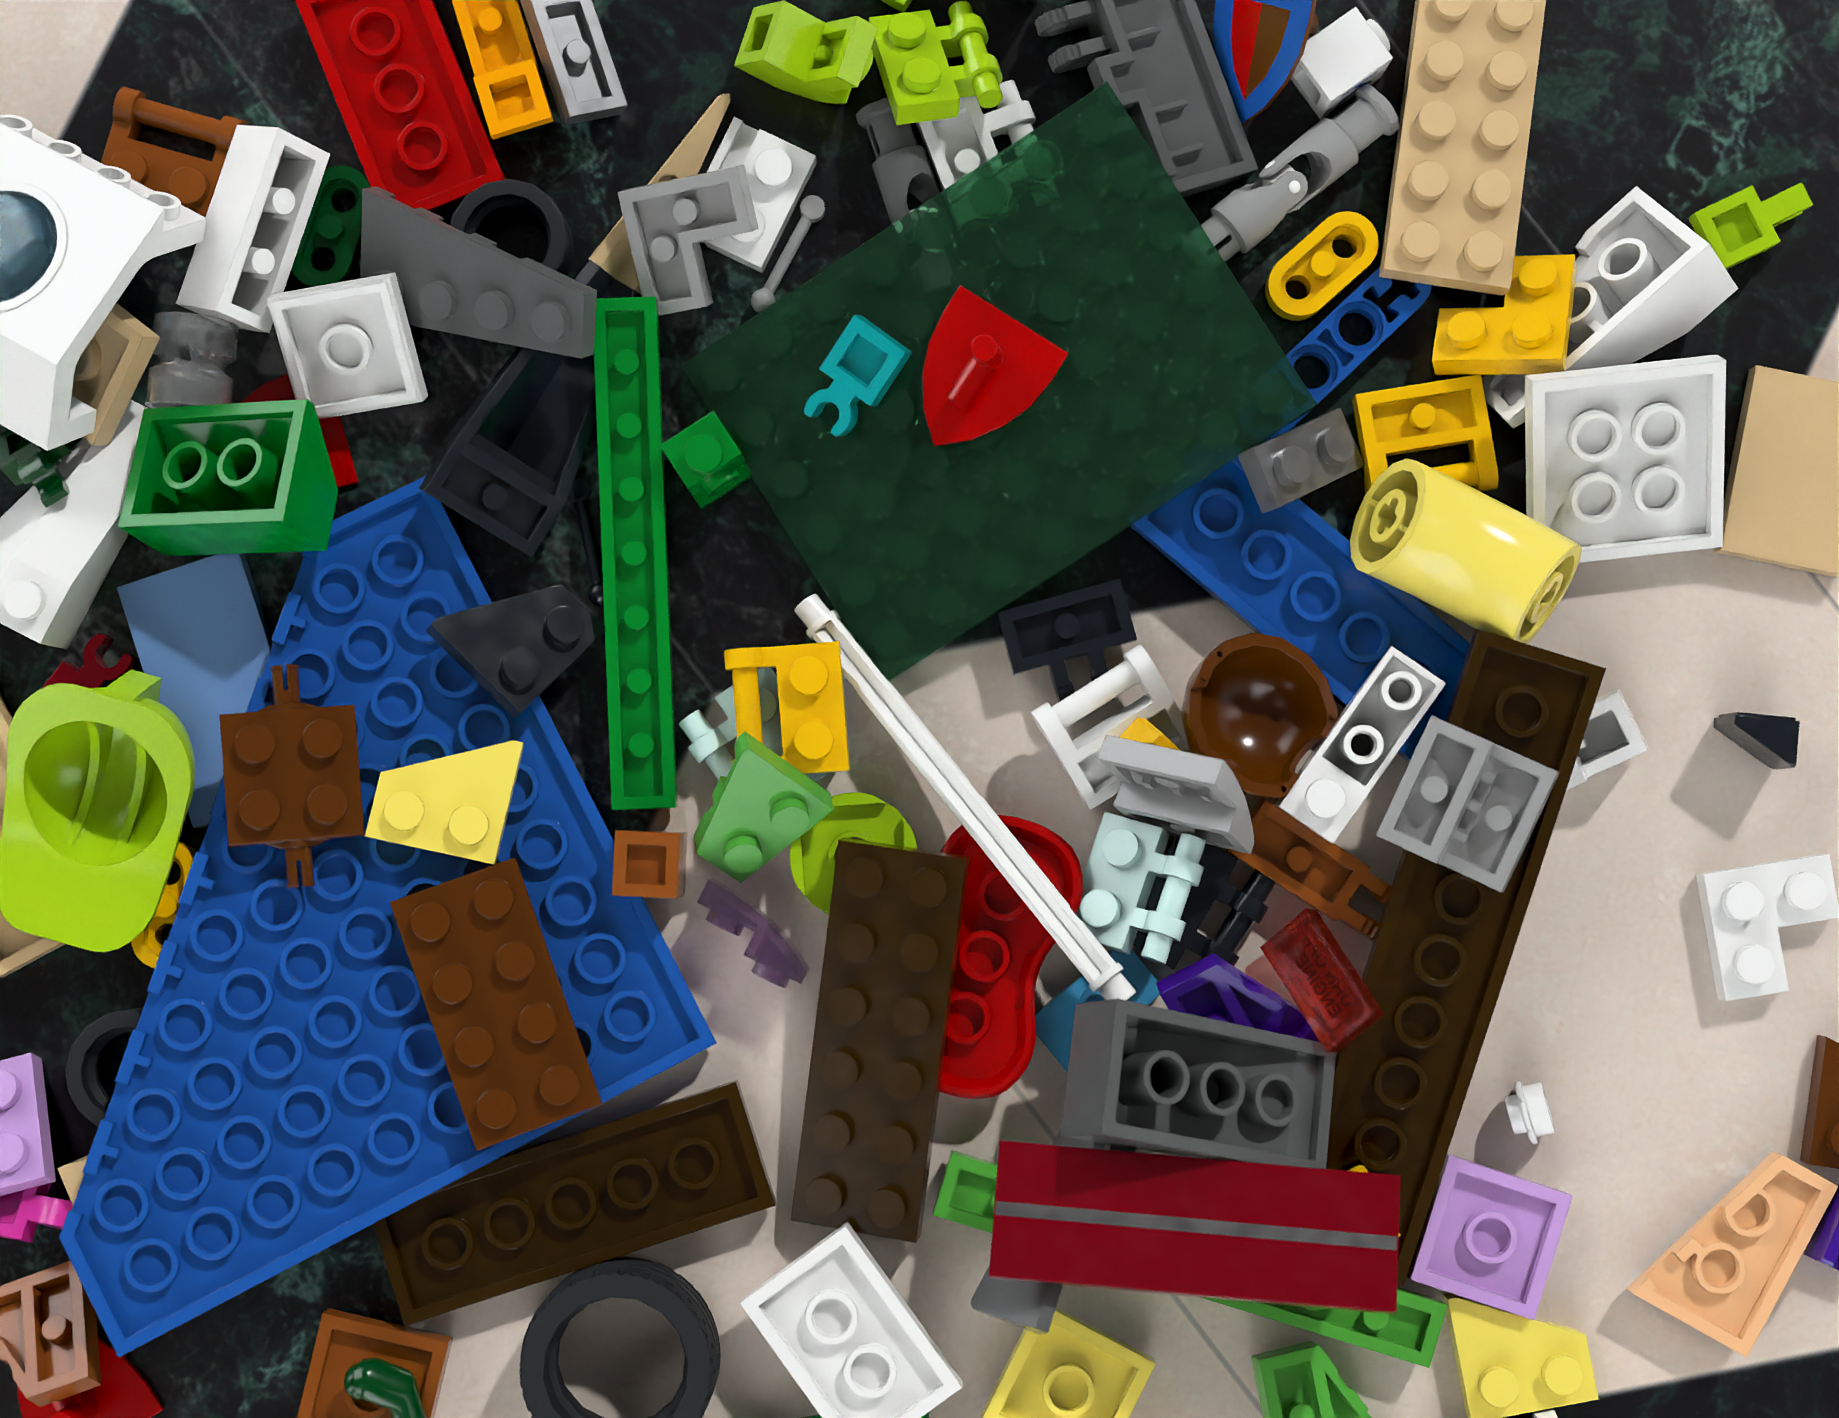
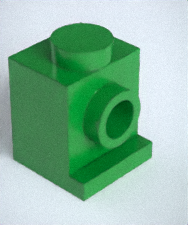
M714 410L659 445L701 510L754 476L741 451Z

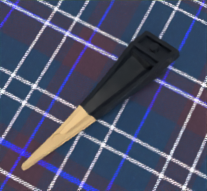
M730 93L720 95L714 100L647 185L699 173L729 106ZM623 216L573 277L574 280L597 290V298L642 297ZM518 346L451 430V437L419 489L524 554L533 557L566 503L597 420L594 354L584 358H576Z

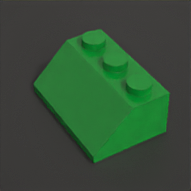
M308 399L144 409L118 527L164 556L327 551L338 488L315 405Z

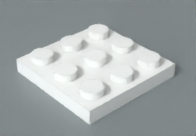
M1708 355L1525 375L1526 516L1579 544L1582 548L1579 563L1723 547L1726 360L1719 355Z

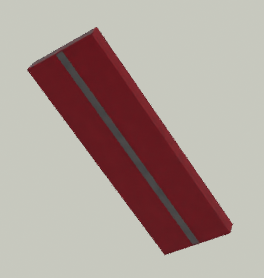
M999 1140L988 1278L1395 1314L1397 1313L1401 1175Z

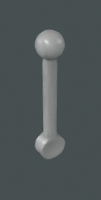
M809 195L801 201L800 212L802 217L764 287L756 290L751 296V305L755 311L767 313L773 309L775 305L774 293L811 224L817 223L824 217L825 204L820 197Z

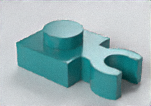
M854 315L819 368L831 377L833 382L828 389L819 390L810 396L806 402L804 414L808 417H818L823 411L824 406L832 402L839 410V419L830 433L836 437L847 435L855 427L858 420V401L861 399L869 406H878L913 352L862 315Z

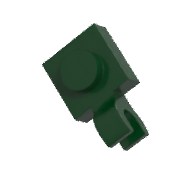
M9 429L0 434V469L16 486L21 483L26 485L32 482L37 488L41 502L46 508L70 493L66 481L57 469L63 457L71 453L69 443L47 451Z

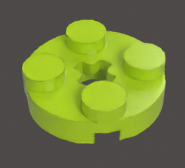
M849 792L831 796L834 811L791 843L790 867L796 886L813 906L828 915L838 840L857 837L859 840L917 848L912 828L899 811L874 795Z

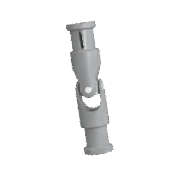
M1363 85L1356 91L1355 101L1334 118L1321 119L1264 167L1259 173L1260 178L1257 181L1232 191L1210 209L1211 217L1187 237L1177 236L1169 242L1171 252L1181 268L1198 285L1204 287L1213 280L1212 272L1238 251L1244 254L1256 246L1283 220L1285 214L1300 209L1357 164L1358 154L1382 134L1386 136L1394 134L1399 129V119L1392 105L1373 86ZM1301 154L1308 158L1311 167V176L1308 182L1301 172L1295 171L1288 165L1290 161Z

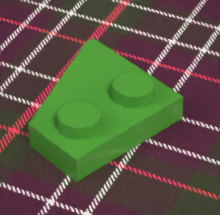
M746 731L738 737L734 745L736 758L727 777L720 776L712 794L713 805L703 814L694 834L696 853L740 883L834 811L831 794Z

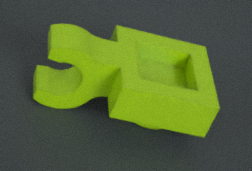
M1803 183L1790 187L1762 202L1752 185L1695 212L1688 219L1695 233L1711 245L1725 269H1728L1780 243L1781 241L1774 227L1801 215L1803 210L1813 206V203Z

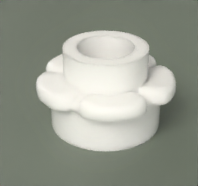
M1517 1081L1515 1083L1516 1095L1505 1097L1510 1122L1515 1135L1528 1132L1530 1142L1537 1144L1538 1136L1555 1133L1542 1082L1523 1086L1521 1081Z

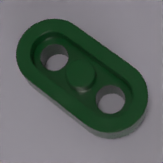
M333 166L324 171L291 269L295 277L308 288L349 281L353 278L361 257L362 189L371 186L364 175L354 168ZM346 194L355 195V205L350 211H337V202L342 196ZM333 253L335 255L333 267L327 271H318L316 267L318 258L322 254Z

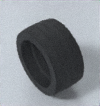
M613 1258L579 1269L566 1277L553 1289L535 1312L524 1336L519 1368L522 1395L528 1412L532 1414L531 1418H604L584 1408L568 1390L560 1371L558 1358L560 1340L570 1320L589 1304L610 1297L636 1299L661 1312L678 1332L685 1353L683 1380L673 1400L655 1415L647 1418L703 1417L714 1392L720 1370L719 1335L713 1315L701 1294L682 1275L677 1274L673 1269L647 1259Z

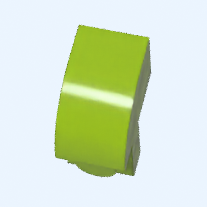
M785 0L753 8L734 66L778 89L819 102L846 104L851 88H857L860 81L864 79L870 70L874 56L871 47L878 27L859 16L825 23Z

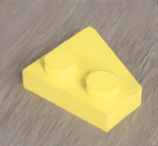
M1453 1293L1443 1294V1301L1448 1305L1446 1316L1467 1418H1503L1599 1399L1587 1337L1583 1332L1550 1321L1531 1320L1492 1306L1468 1300Z

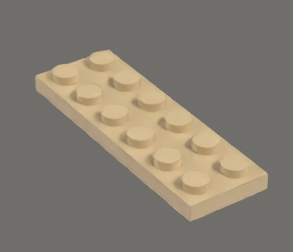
M1415 0L1379 277L1504 296L1510 289L1546 0Z

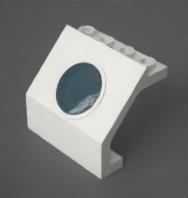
M8 114L0 115V425L48 451L94 432L97 410L72 396L74 371L81 354L140 267L148 260L203 242L206 218L182 206L181 201L177 197L168 193L154 191L131 179V175L127 171L118 167L104 165L84 155L81 148L77 145L63 140H56L33 128V124L29 120Z

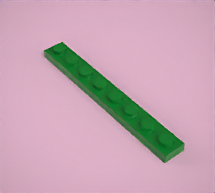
M656 296L597 298L594 367L612 810L676 808L678 803L664 452L659 446L663 443L658 300Z

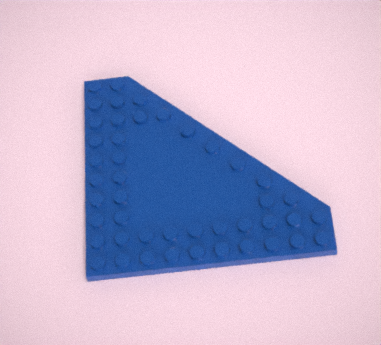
M424 476L332 521L327 551H304L302 553L303 560L292 591L288 592L271 640L273 644L261 678L258 677L246 713L257 712L269 705H274L272 671H270V667L282 665L284 688L288 690L286 664L299 665L301 703L317 707L355 706L364 833H366L380 772L514 740L524 743L496 864L514 857L517 859L598 1091L604 1103L713 1046L717 1042L643 897L612 896L614 841L540 696L514 719L426 632L430 624L438 617L492 602L441 502L419 489L426 477ZM223 775L210 812L212 816L200 850L195 854L178 901L180 906L168 940L164 941L151 977L145 1005L137 1027L132 1031L119 1067L113 1095L105 1117L100 1121L82 1171L84 1176L72 1210L68 1211L59 1236L118 1358L593 1109L590 1108L476 1151L390 902L492 866L491 864L368 838L366 836L335 838L312 847L314 882L316 885L303 887L301 862L299 861V888H286L285 849L281 850L268 845L229 846Z

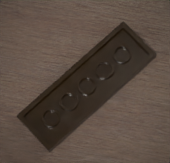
M850 838L838 840L791 1221L835 1229L848 1222L857 1233L916 1243L921 1237L968 876L969 856Z
M735 1080L503 1155L377 1221L373 1225L404 1326L773 1207L777 1201L739 1081Z

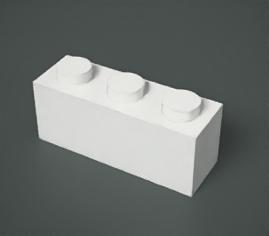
M237 125L205 217L204 240L195 246L176 304L229 327L270 333L273 320L267 298L275 293L284 292L330 154L278 127Z

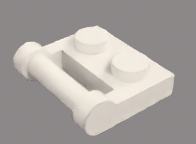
M1140 644L1123 654L1124 662L1051 707L1046 702L1031 712L1039 729L1049 742L1083 802L1090 810L1117 794L1121 785V781L1097 759L1106 735L1119 737L1137 717L1140 719L1144 717L1181 751L1189 749L1181 719V710L1154 662ZM1140 683L1146 695L1079 737L1071 740L1065 728L1132 686Z

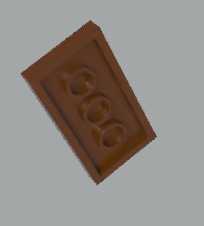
M515 857L390 902L476 1151L603 1104Z

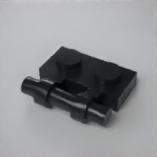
M1180 837L1174 838L1165 853L1166 856H1174ZM1205 844L1199 865L1204 867L1199 886H1191L1180 919L1186 923L1180 942L1173 941L1166 964L1164 965L1174 970L1187 948L1201 956L1202 959L1214 953L1235 966L1240 958L1235 952L1253 921L1260 924L1269 908L1264 902L1276 883L1257 870H1254L1242 891L1227 883L1226 880L1238 859L1216 846ZM1155 877L1145 910L1156 911L1166 879ZM1216 899L1230 907L1231 910L1214 939L1211 940L1197 932V929ZM1137 931L1133 946L1142 951L1148 934Z

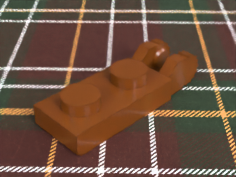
M1259 798L1250 811L1255 842L1251 854L1230 849L1225 851L1250 868L1267 876L1278 886L1333 921L1339 919L1359 934L1374 941L1379 923L1365 914L1358 913L1347 904L1358 886L1372 894L1375 900L1385 905L1391 886L1370 873V866L1336 844L1329 843L1268 800Z

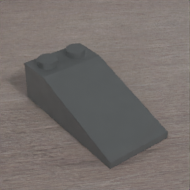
M1122 999L1079 1003L1075 1005L1060 1136L1184 1157L1326 1169L1337 1046Z

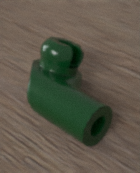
M366 1358L357 1364H353L345 1373L344 1388L353 1399H362L388 1408L391 1418H426L416 1379L409 1370L380 1358Z

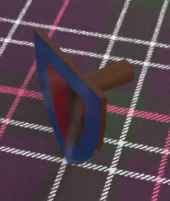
M1215 0L1213 21L1215 55L1242 125L1247 124L1267 109L1290 81L1303 56L1308 36L1315 34L1318 29L1319 20L1315 13L1317 0Z

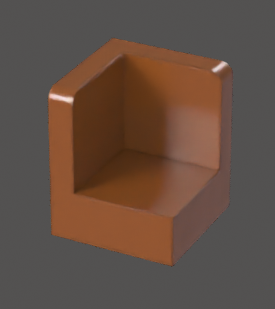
M615 830L612 896L683 897L685 894L688 833Z

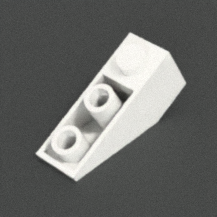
M1391 646L1339 715L1327 736L1318 743L1297 773L1300 777L1288 795L1279 798L1275 805L1333 844L1446 683Z

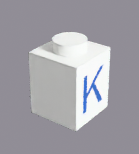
M1354 7L1307 40L1303 56L1291 80L1321 120L1356 95V91L1363 85H1371L1382 77L1393 58L1389 53V40L1378 23L1372 19L1366 21L1359 10Z

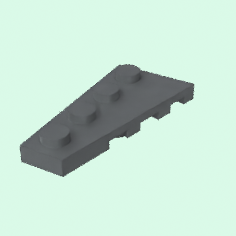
M378 186L362 189L360 278L395 272L409 325L576 358H584L594 354L597 290L528 257L520 259L497 248L496 242L477 233L467 234L444 223L443 217L422 207L414 209L395 200L394 194Z

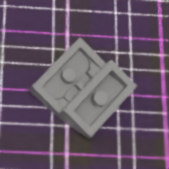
M1431 715L1376 836L1436 864L1448 867L1499 892H1504L1560 773Z
M1111 735L1105 736L1097 759L1121 781L1113 806L1126 818L1161 827L1171 836L1180 837L1181 833H1186L1205 840L1206 844L1251 854L1255 842L1248 805L1238 780L1224 760Z

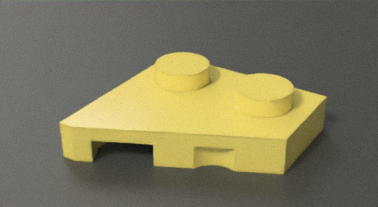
M514 740L380 772L365 836L495 865L524 743Z

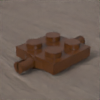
M286 664L288 690L284 688L282 665L270 667V671H272L274 705H269L257 712L221 714L219 716L229 846L268 845L281 850L285 849L286 888H299V861L301 862L303 887L316 885L314 882L312 847H316L330 839L365 836L355 706L317 707L301 703L299 665Z

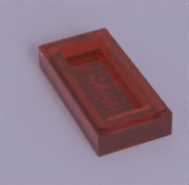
M1305 908L1260 947L1326 1052L1338 1053L1384 1015V1012L1317 910Z

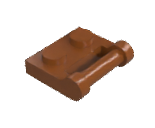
M123 86L118 91L114 100V121L101 163L127 171L134 181L154 191L171 194L181 201L182 206L206 217L236 126L248 124L245 120L227 115L219 120L147 100L144 92ZM142 124L215 144L216 150L213 160L208 161L137 141Z

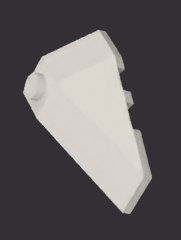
M1637 186L1585 232L1575 247L1580 255L1576 260L1577 275L1565 371L1632 364L1687 334L1738 289L1711 245ZM1534 374L1485 375L1482 382L1486 403L1512 428L1524 423L1525 375Z
M130 400L109 445L91 446L88 440L83 437L70 450L71 453L63 457L57 469L69 487L70 493L46 508L41 502L37 488L32 486L0 517L1 624L40 644L66 650L69 648L128 536V533L120 529L118 525L143 411L147 409L145 406Z

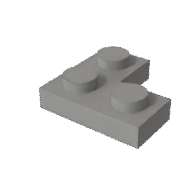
M745 166L730 167L617 192L642 297L656 296L658 300V316L707 307L714 303L700 242L752 232L758 229Z

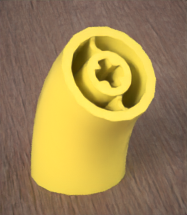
M1407 458L1393 463L1377 477L1363 498L1354 519L1350 537L1351 559L1357 570L1398 588L1475 629L1526 644L1537 635L1563 598L1574 577L1582 552L1579 544L1536 520L1444 473Z

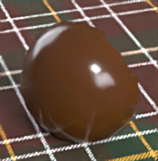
M1249 633L1225 640L1199 663L1186 685L1181 719L1191 753L1224 760L1238 780L1244 796L1272 799L1288 795L1300 777L1294 772L1297 764L1312 746L1327 736L1338 719V710L1327 678L1307 653L1281 637Z

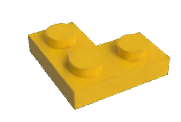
M1575 254L1514 256L1511 287L1505 294L1503 307L1439 308L1432 355L1435 375H1514L1565 371L1577 275Z

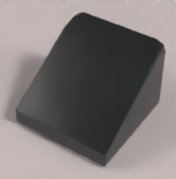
M1734 712L1722 714L1714 718V728L1769 768L1777 770L1794 768L1796 766L1800 721H1795V717Z

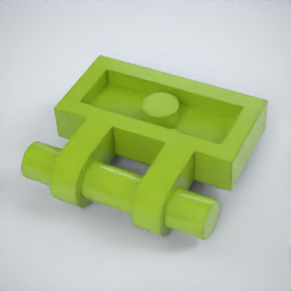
M959 1L950 6L948 16L951 23L947 26L936 27L930 10L869 17V22L878 27L872 44V50L896 125L958 117L960 98L976 96L979 105L983 108L995 107L1002 101L1003 95L999 86L1003 79L997 59L987 52L986 44L989 38L984 21L980 16L974 14L969 2ZM963 57V65L949 67L946 58Z

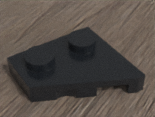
M558 584L438 617L430 624L426 632L515 719L605 631V626L563 584Z

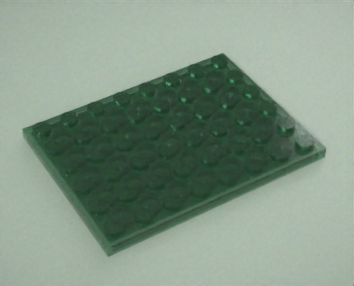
M1105 82L680 365L710 412L714 410L745 459L743 465L853 638L887 681L890 682L1238 458L1242 452L1260 444L1317 406L1316 401L1108 82ZM960 285L1069 353L1051 383L1031 407L1004 427L970 441L940 446L933 445L924 413L922 374L931 336L943 311ZM854 315H862L913 353L878 406H869L860 399L857 403L858 420L855 427L847 435L836 437L830 433L839 419V410L834 403H827L818 417H808L804 414V408L812 394L822 389H828L833 382V379L819 368Z

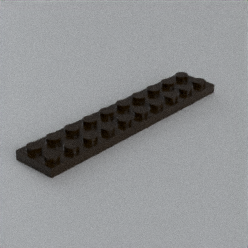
M1474 629L1445 722L1558 771L1560 774L1504 892H1499L1448 867L1436 864L1403 849L1359 984L1376 1010V1014L1340 1043L1336 1055L1326 1169L1348 1171L1357 1165H1363L1368 1173L1401 1175L1397 1285L1402 1287L1404 1286L1606 671L1604 667L1480 629ZM1359 990L1355 998L1364 1009V1012L1362 1013L1359 1010L1353 1016L1349 1015L1343 1036L1372 1013ZM1356 1003L1353 1004L1350 1013H1352L1356 1008H1358V1005Z

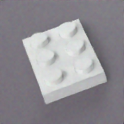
M848 1222L746 1295L740 1302L822 1418H921L962 1388V1379Z

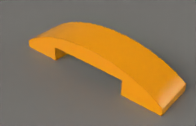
M452 0L475 75L473 77L492 139H498L553 122L544 83L519 0Z

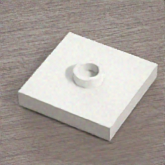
M395 272L275 293L267 298L295 400L308 399L315 405L318 419L423 402L428 397Z

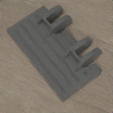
M1085 0L1050 10L1035 20L1034 24L1040 37L1055 36L1087 27L1091 39L1074 45L1063 46L1052 53L1051 56H1048L1052 72L1059 74L1088 66L1087 71L1105 118L1128 111L1131 112L1132 117L1094 127L1082 133L1078 138L1079 145L1084 153L1098 152L1130 142L1135 154L1133 157L1120 160L1119 162L1107 163L1098 170H1095L1091 177L1097 190L1133 181L1130 186L1138 208L1141 210L1248 179L1258 170L1195 0Z

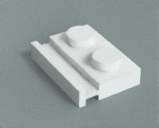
M734 117L707 172L740 165L745 166L758 229L752 232L702 241V243L712 250L763 273L817 164L816 155L761 129L758 131L745 125L742 120Z

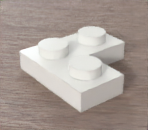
M1829 854L1811 855L1696 874L1718 1000L1731 1001L1789 991L1778 928L1839 918V905Z

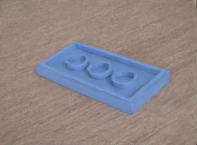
M245 553L215 554L116 587L143 672L162 678L159 702L168 707L180 719L192 743L196 774L193 797L188 813L193 828H203L209 825L212 816L210 812L224 775L219 715L246 713L258 677L261 678L273 644Z

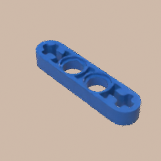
M1379 267L1246 393L1237 406L1235 414L1236 427L1242 437L1250 443L1258 445L1293 429L1423 305L1430 295L1432 285L1414 282L1409 289L1414 299L1411 300L1407 295L1402 294L1382 312L1375 303L1387 292L1393 282L1389 278L1379 277ZM1369 293L1372 301L1364 298L1363 295ZM1350 313L1365 316L1372 325L1373 333L1371 340L1365 345L1360 346L1350 345L1344 341L1338 328L1339 321L1343 316ZM1385 315L1393 318V321L1388 323ZM1303 356H1314L1323 361L1328 373L1326 383L1315 389L1301 386L1294 378L1293 367L1295 361ZM1278 378L1286 393L1296 401L1303 403L1304 406L1301 409H1297L1293 400L1290 399L1274 417L1280 427L1274 429L1271 425L1265 424L1258 429L1251 422L1256 413L1251 404L1256 401L1260 406L1264 407L1277 397L1282 389L1272 384V382Z

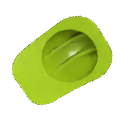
M131 669L107 687L87 688L69 683L48 685L30 695L14 714L7 737L5 805L0 837V910L3 917L12 927L24 933L89 951L108 952L119 949L137 938L155 916L170 874L185 817L192 801L196 774L194 751L186 728L168 707L159 702L161 677Z

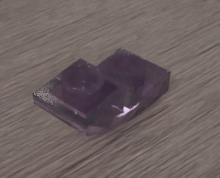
M708 879L697 901L698 904L710 909L705 920L737 936L741 935L744 927L754 931L743 954L756 961L751 970L754 974L783 988H786L790 979L802 984L810 969L799 950L784 931L747 898L716 879Z

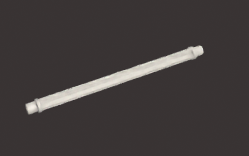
M812 594L804 599L794 611L808 628L806 631L808 637L811 640H815L816 643L840 642L844 678L848 679L860 698L1090 984L1088 987L1094 993L1098 990L1105 1000L1122 999L1127 1001L1136 991L1121 973L1124 969L1122 965L1112 959L1083 921L1079 920L1063 896L985 799L977 793L968 778L886 676L875 666L870 656L841 622L839 613L836 610L830 611L817 594Z

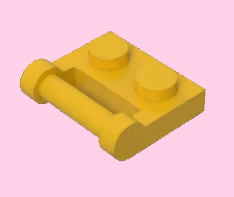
M1481 375L1360 393L1352 398L1361 457L1365 464L1363 467L1365 495L1377 477L1388 468L1386 456L1468 443L1470 455L1468 462L1431 468L1470 487L1473 486L1478 491L1492 490L1498 487V467Z
M839 641L724 650L725 670L732 671L737 739L746 731L763 744L757 669L776 668L783 756L780 757L803 774L850 771Z

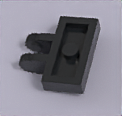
M1120 578L1003 610L996 614L1013 675L1049 666L1058 702L1075 692L1072 682L1069 681L1064 661L1087 655L1091 673L1090 682L1108 672L1103 650L1137 640Z

